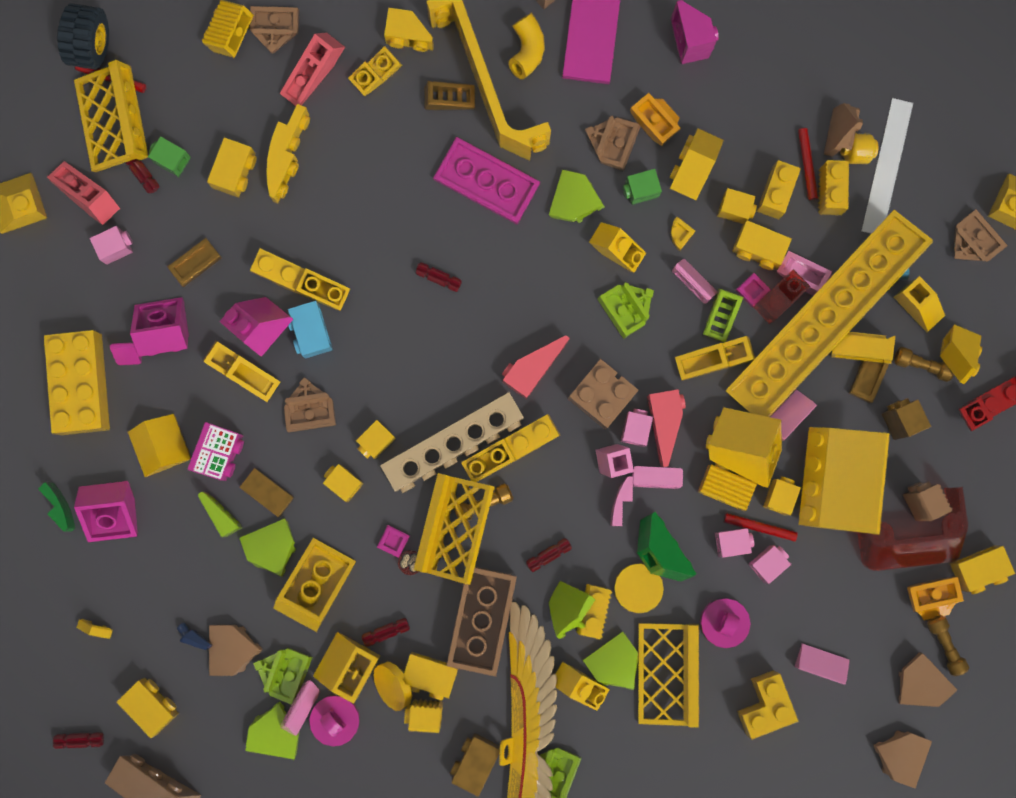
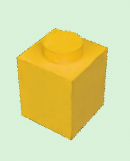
M727 188L723 194L717 217L744 224L746 220H749V218L753 219L757 205L754 204L756 196Z
M376 420L356 440L360 444L357 449L367 459L370 456L376 459L396 438Z
M340 464L336 467L332 465L323 476L326 478L323 484L345 502H349L364 484Z
M782 476L780 480H772L763 507L785 516H791L801 487L795 486L794 480Z

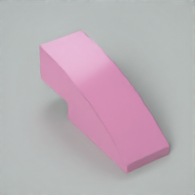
M788 251L782 265L777 270L779 275L812 296L833 276L832 271Z

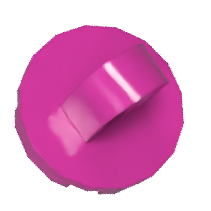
M728 598L717 599L707 604L702 611L700 618L702 632L705 638L715 646L722 648L735 647L742 643L749 634L751 625L749 614L744 606L736 600Z
M338 695L327 696L320 700L312 709L309 719L310 729L314 737L322 744L332 747L343 745L350 741L358 731L360 723L359 711L355 703L353 704Z

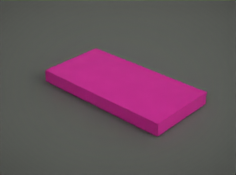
M572 0L562 78L610 84L620 0Z
M458 137L455 138L433 177L438 183L518 225L540 185V181Z

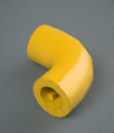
M532 12L512 25L520 38L521 49L519 53L509 60L508 64L511 72L519 79H525L536 69L542 61L545 50L544 35Z

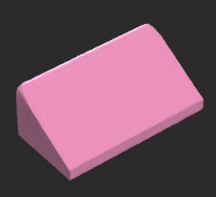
M682 259L672 269V272L704 304L717 294L716 289L687 260Z
M797 389L770 416L771 418L781 420L782 441L817 406Z
M635 466L633 468V487L679 489L683 486V469L644 466Z
M801 644L795 668L845 685L849 659Z
M309 680L303 683L280 725V728L293 735H297L320 694V690L312 681Z

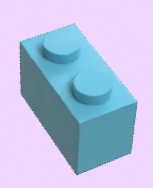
M317 301L288 309L290 317L293 318L288 326L290 331H295L297 339L293 340L297 354L301 353L306 359L333 350L321 308Z

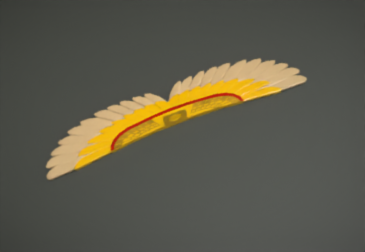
M512 602L509 632L511 738L504 739L500 743L499 764L500 766L510 764L507 798H552L549 792L553 790L552 781L549 778L552 776V771L537 752L545 748L554 737V733H551L556 722L552 718L557 710V705H553L557 697V690H554L557 679L556 674L551 675L554 667V656H550V640H545L544 627H539L536 615L533 614L531 616L530 610L526 605H522L520 609L517 602ZM506 745H508V756L505 759L504 750Z

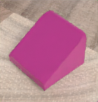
M134 343L110 345V350L118 365L141 364L142 358L138 356Z

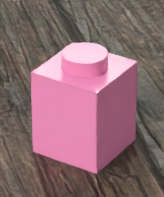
M117 226L90 238L99 260L106 265L133 253L130 247L133 244L127 231L123 232Z
M633 409V412H628L620 442L641 447L647 446L653 417L647 416L648 412L640 409Z
M615 444L596 449L600 474L614 478L634 472L630 448Z
M748 528L715 532L718 557L723 558L752 553L751 548L754 547V538L752 533L748 532Z
M769 545L748 565L763 583L770 584L791 564L788 562L789 556L783 548Z

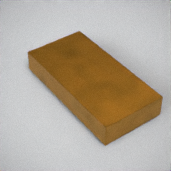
M205 238L167 268L181 286L185 287L222 259V257L208 239Z
M862 361L848 394L873 403L889 364Z
M256 468L252 470L239 487L277 517L282 515L294 499L292 495Z

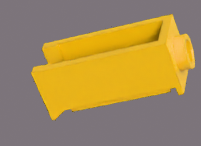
M849 332L832 350V357L891 364L895 336L886 339V335Z

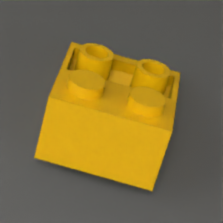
M337 632L313 677L331 692L354 704L381 655Z

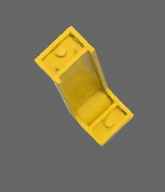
M426 1L428 17L432 28H443L452 21H455L499 146L530 161L532 150L534 153L545 150L547 145H549L551 136L549 123L546 122L525 130L512 129L505 120L463 1Z

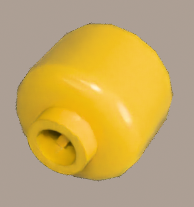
M855 133L852 149L842 148L840 154L844 156L845 161H849V164H869L878 154V142L870 133Z

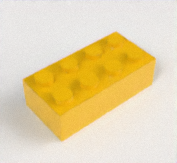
M89 330L44 335L51 433L70 435L110 430L102 334Z

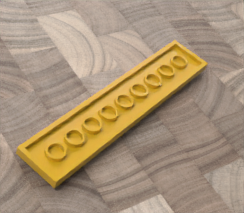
M893 210L725 390L726 393L749 413L770 417L933 243V240L900 213Z

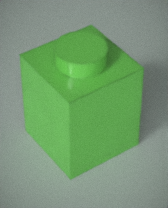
M161 136L158 141L151 145L148 156L154 164L177 177L181 175L191 158L184 149Z
M655 169L627 176L625 185H623L625 198H630L631 205L659 198L662 190Z

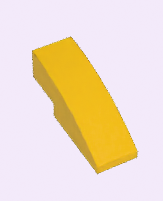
M748 336L675 357L681 380L709 374L755 359Z
M215 341L203 359L204 363L268 402L280 384V381L218 341Z

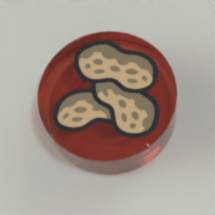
M408 550L400 555L398 567L402 573L414 575L419 572L413 570L418 552Z

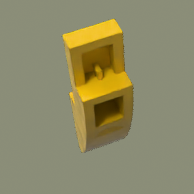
M299 104L296 105L287 125L278 121L269 147L267 185L270 198L277 204L280 198L283 199L288 192L289 186L287 184L290 177H294L297 173L299 164L292 151L295 152L300 144L299 136L302 130L305 131L310 123L307 108Z
M261 248L250 269V272L268 279L276 285L341 311L350 291V288L307 268L304 269Z
M547 414L461 463L470 480L478 482L561 435L550 415Z

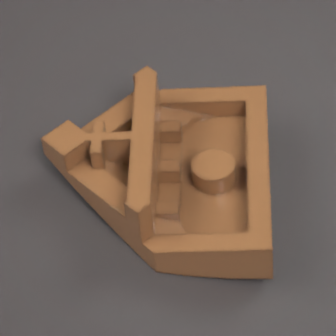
M250 6V12L254 15L250 23V31L272 54L298 34V8Z
M843 103L833 109L824 155L833 157L842 148L852 149L855 133L863 125V120L859 119L860 108Z
M612 115L609 117V120L595 127L591 126L585 129L600 162L624 171L640 130V125L620 118L614 119Z
M976 209L955 226L954 259L988 262L1008 246Z
M303 378L294 393L285 400L284 412L287 432L335 426L336 418L333 400L327 393L318 389L306 378Z
M209 625V642L213 645L209 648V676L237 675V673L245 671L247 664L255 655H258L263 650L259 644H255L246 634L244 626Z
M921 652L902 669V672H899V704L939 707L957 691L951 682Z
M898 730L892 738L883 743L879 741L874 745V748L880 755L883 773L889 775L890 779L916 789L932 741L910 732L903 733Z

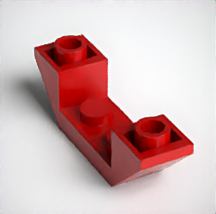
M1016 376L975 397L958 409L970 431L988 423L997 414L1016 405Z

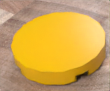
M632 564L622 569L617 575L614 585L615 597L620 605L628 611L635 613H644L655 608L661 601L664 591L661 577L651 574L644 564Z
M391 662L378 665L374 669L373 676L379 695L388 707L394 711L403 710L411 704L412 699L410 685H405L403 678H405L404 673L397 665Z

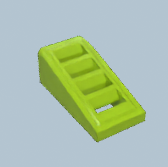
M719 288L703 335L726 342L743 297ZM722 298L734 301L733 305L721 302ZM719 307L730 310V314L719 312ZM715 316L726 319L727 323L715 321ZM712 325L724 329L723 334L711 330Z
M203 491L198 494L200 501L221 537H228L243 528L211 494Z

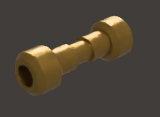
M900 347L894 356L895 365L904 368L912 366L925 369L927 372L936 374L939 380L948 382L954 376L944 361L938 363L923 359V357L913 354L911 349Z
M504 483L495 488L490 507L498 503L505 505L513 501V495L507 484ZM462 502L460 504L464 513L473 508L471 503ZM454 508V511H455V513H456V515H457V518H459L460 516H459V514H458L456 508ZM471 515L470 517L467 518V520H468V521L472 520V517H473V516Z
M940 615L928 620L927 626L930 632L937 636L945 650L944 653L948 659L946 666L950 675L960 676L967 673L970 667L966 659L960 657L951 641L952 638L948 632L950 625L947 618Z

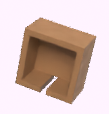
M600 359L569 396L568 400L606 430L638 392V389L622 376L618 380L615 377L617 372Z

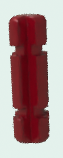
M133 159L125 162L127 166L130 165L129 169L140 184L143 183V188L147 193L152 194L159 189V184L155 179L152 180L153 176L142 161L139 162L138 159Z
M423 262L418 264L415 271L416 275L423 278L427 277V280L443 287L448 286V289L457 292L462 284L461 279L454 276L450 277V274L434 267L429 268V265Z
M564 538L557 542V545H552L538 553L537 557L533 556L528 559L526 564L530 571L535 572L541 568V565L545 566L560 557L561 553L565 554L570 551L572 546L568 539Z
M406 618L397 620L395 624L392 622L374 629V632L364 633L362 641L366 647L371 646L376 641H384L398 635L397 633L399 632L400 634L407 632L410 629L409 623Z
M95 732L91 735L90 733L57 734L53 737V747L55 749H64L66 746L67 748H87L90 745L91 747H100L104 744V734L102 732Z

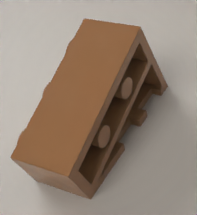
M136 754L120 756L105 781L106 785L124 798L201 797L199 793L145 763V760Z

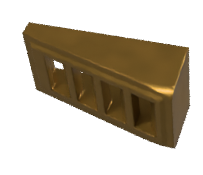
M428 81L424 88L425 110H472L475 108V85ZM433 92H437V100L433 99ZM443 92H446L447 100H443ZM453 92H456V101H453ZM462 92H466V102H462Z

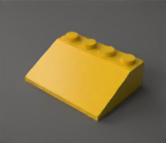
M809 427L798 525L880 534L890 434Z

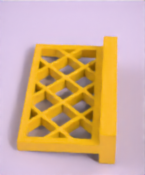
M118 60L109 62V67L74 80L91 170L93 172H99L133 159L143 160L149 158L131 66ZM107 75H111L112 82L107 89L102 86V83ZM91 82L94 86L89 96H87L83 84ZM100 88L106 92L101 104L94 100ZM112 96L115 97L116 101L113 112L106 108ZM92 103L99 107L93 119L89 117L88 112ZM104 111L111 115L105 127L99 123ZM116 119L120 121L121 126L118 134L111 131ZM96 127L103 130L98 141H95L93 137ZM109 134L115 138L110 150L103 146ZM122 142L125 146L126 154L118 156L115 153ZM102 149L108 154L104 161L99 164L97 156Z
M440 473L437 474L413 570L467 585L471 584L494 486ZM459 483L462 484L466 493L457 499L455 494ZM480 489H484L483 500L477 504L473 494ZM469 498L473 508L464 513L460 504ZM456 508L460 517L451 523L449 519L451 510ZM476 513L478 517L477 525L471 528L467 518ZM463 523L467 532L458 538L454 528ZM450 532L453 542L445 547L443 543L445 534ZM469 537L472 545L471 549L465 553L461 542ZM457 547L460 557L452 562L448 552ZM443 556L447 567L438 571V562ZM461 562H464L466 567L464 577H459L455 569Z
M639 623L638 724L677 725L699 728V624ZM644 629H655L661 637L651 646L644 639ZM659 629L669 630L665 634H663ZM673 629L683 630V641L677 647L666 637ZM663 639L674 649L665 659L654 649ZM644 644L649 648L645 653ZM682 645L684 647V654L679 650ZM650 651L661 661L652 671L644 664V657ZM675 652L684 659V665L677 672L666 662ZM663 664L674 674L665 684L654 674ZM644 669L649 673L645 678ZM683 669H684V680H683V678L679 675V673H680ZM650 676L661 686L652 696L644 689V682ZM675 677L684 684V690L677 697L666 687ZM663 689L674 699L665 709L654 700ZM644 694H645V695L647 696V698H648V700H647L645 703H644ZM683 695H684V705L679 701V699H680ZM650 702L661 711L656 718H644V708ZM677 702L684 710V720L673 719L666 711ZM664 714L668 719L659 718Z

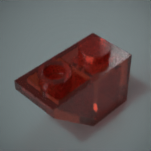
M793 269L753 308L771 324L810 285Z

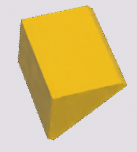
M175 414L143 421L128 431L144 477L191 460Z

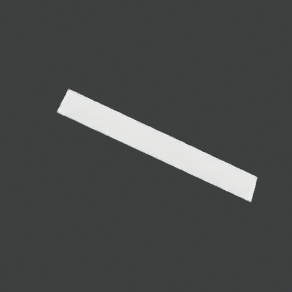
M892 98L863 222V232L872 234L887 218L913 103Z

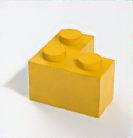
M699 128L694 136L689 134L679 156V159L683 161L680 166L675 165L669 177L673 180L670 189L697 200L714 166L724 140Z
M773 670L751 679L760 702L737 711L744 731L750 739L799 722L780 673Z

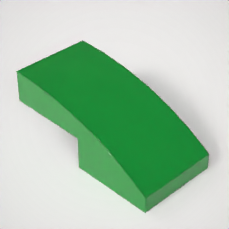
M44 482L38 490L54 506L47 514L63 532H72L75 529V523L65 497L53 482Z

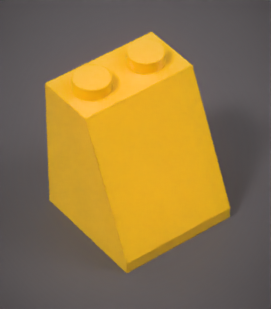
M723 407L721 415L715 418L713 434L707 437L706 449H709V459L768 488L782 452L781 420Z

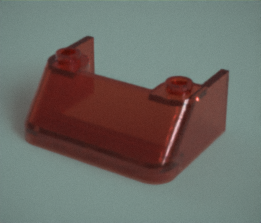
M963 487L944 488L945 497L948 499L947 503H950L949 507L952 508V511L942 520L943 535L895 540L894 531L886 522H881L880 534L858 532L863 565L869 570L880 571L956 561L961 555L968 530Z

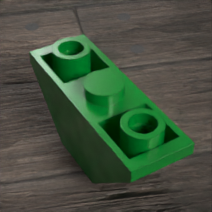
M656 511L640 520L637 554L651 574L680 582L697 574L691 562L679 548L678 542L671 536L665 527L664 521L658 516Z

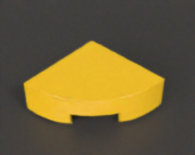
M676 217L671 226V239L675 247L680 251L695 233V230Z
M79 619L76 627L88 635L110 639L113 631L104 625H93L92 621Z

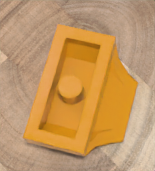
M647 93L630 108L631 114L640 127L653 141L661 146L680 130L678 126L680 117L664 99H655L650 93Z
M955 576L922 582L907 587L913 612L919 613L923 620L940 615H950L955 604L964 601L958 577Z

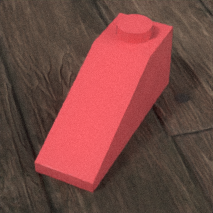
M328 33L314 34L280 94L295 106L297 104L303 105L334 67L345 46Z
M65 161L47 177L49 181L82 210L102 225L120 209L105 189Z
M565 335L517 360L514 365L509 363L502 373L505 377L503 383L527 399L570 338Z
M678 389L649 394L647 396L650 416L653 417L652 427L660 467L669 466L683 416L682 409L686 408L683 394L679 395Z

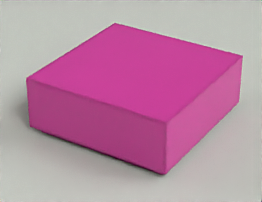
M753 273L735 291L753 307L771 289Z
M387 525L377 548L400 558L410 535Z

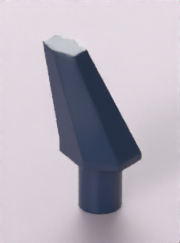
M182 623L177 627L182 636L180 642L203 650L213 646L196 630H190L186 623Z

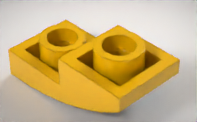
M384 46L368 63L364 62L348 79L366 96L392 76L402 64Z

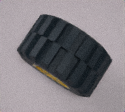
M69 3L64 8L58 25L57 43L61 60L65 65L94 70L100 68L106 57L109 44V24L103 9Z

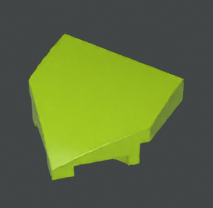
M562 170L549 212L551 218L581 223L583 218L605 207L586 175Z
M624 283L623 285H617L597 298L623 339L646 324L650 316L649 308L654 290L648 288L641 289L630 286L629 283Z
M286 519L240 537L244 553L250 563L255 567L263 568L283 577L286 571L284 568L291 554L296 551L294 547L295 541Z
M562 581L558 583L549 601L551 619L558 639L565 637V632L576 627L581 629L585 627V624L581 621L595 601L591 595Z
M621 632L585 658L583 662L598 683L634 690L637 664L639 662L638 652L624 632Z
M287 648L253 663L263 682L264 693H269L270 696L292 705L303 685L313 657Z
M281 702L275 704L272 709L261 716L255 717L248 729L245 751L295 760L300 732L297 735H293L280 728L287 714Z
M561 748L552 749L539 755L546 761L552 771V776L549 777L553 790L549 791L551 797L567 798L582 757Z

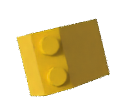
M313 538L278 595L273 609L317 632L356 561Z

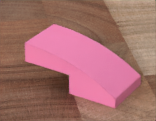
M625 477L617 491L612 507L610 526H622L623 502L633 501V477Z

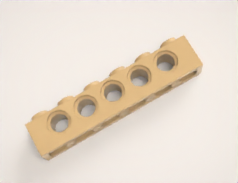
M510 392L380 466L394 491L401 490L402 493H405L415 487L413 482L422 478L423 481H426L436 475L435 470L439 467L444 466L447 469L458 462L456 458L465 453L466 457L477 452L479 450L478 445L486 441L487 444L498 440L501 438L499 433L507 429L511 432L522 426L520 421L524 417ZM500 414L504 419L502 425L498 427L492 426L489 422L491 415ZM472 426H479L482 429V435L477 439H473L468 435V430ZM458 438L461 441V446L457 451H450L447 448L449 439ZM436 450L439 452V460L436 463L427 462L426 454L428 451ZM415 462L417 464L418 471L415 475L409 476L405 473L404 468L407 463Z

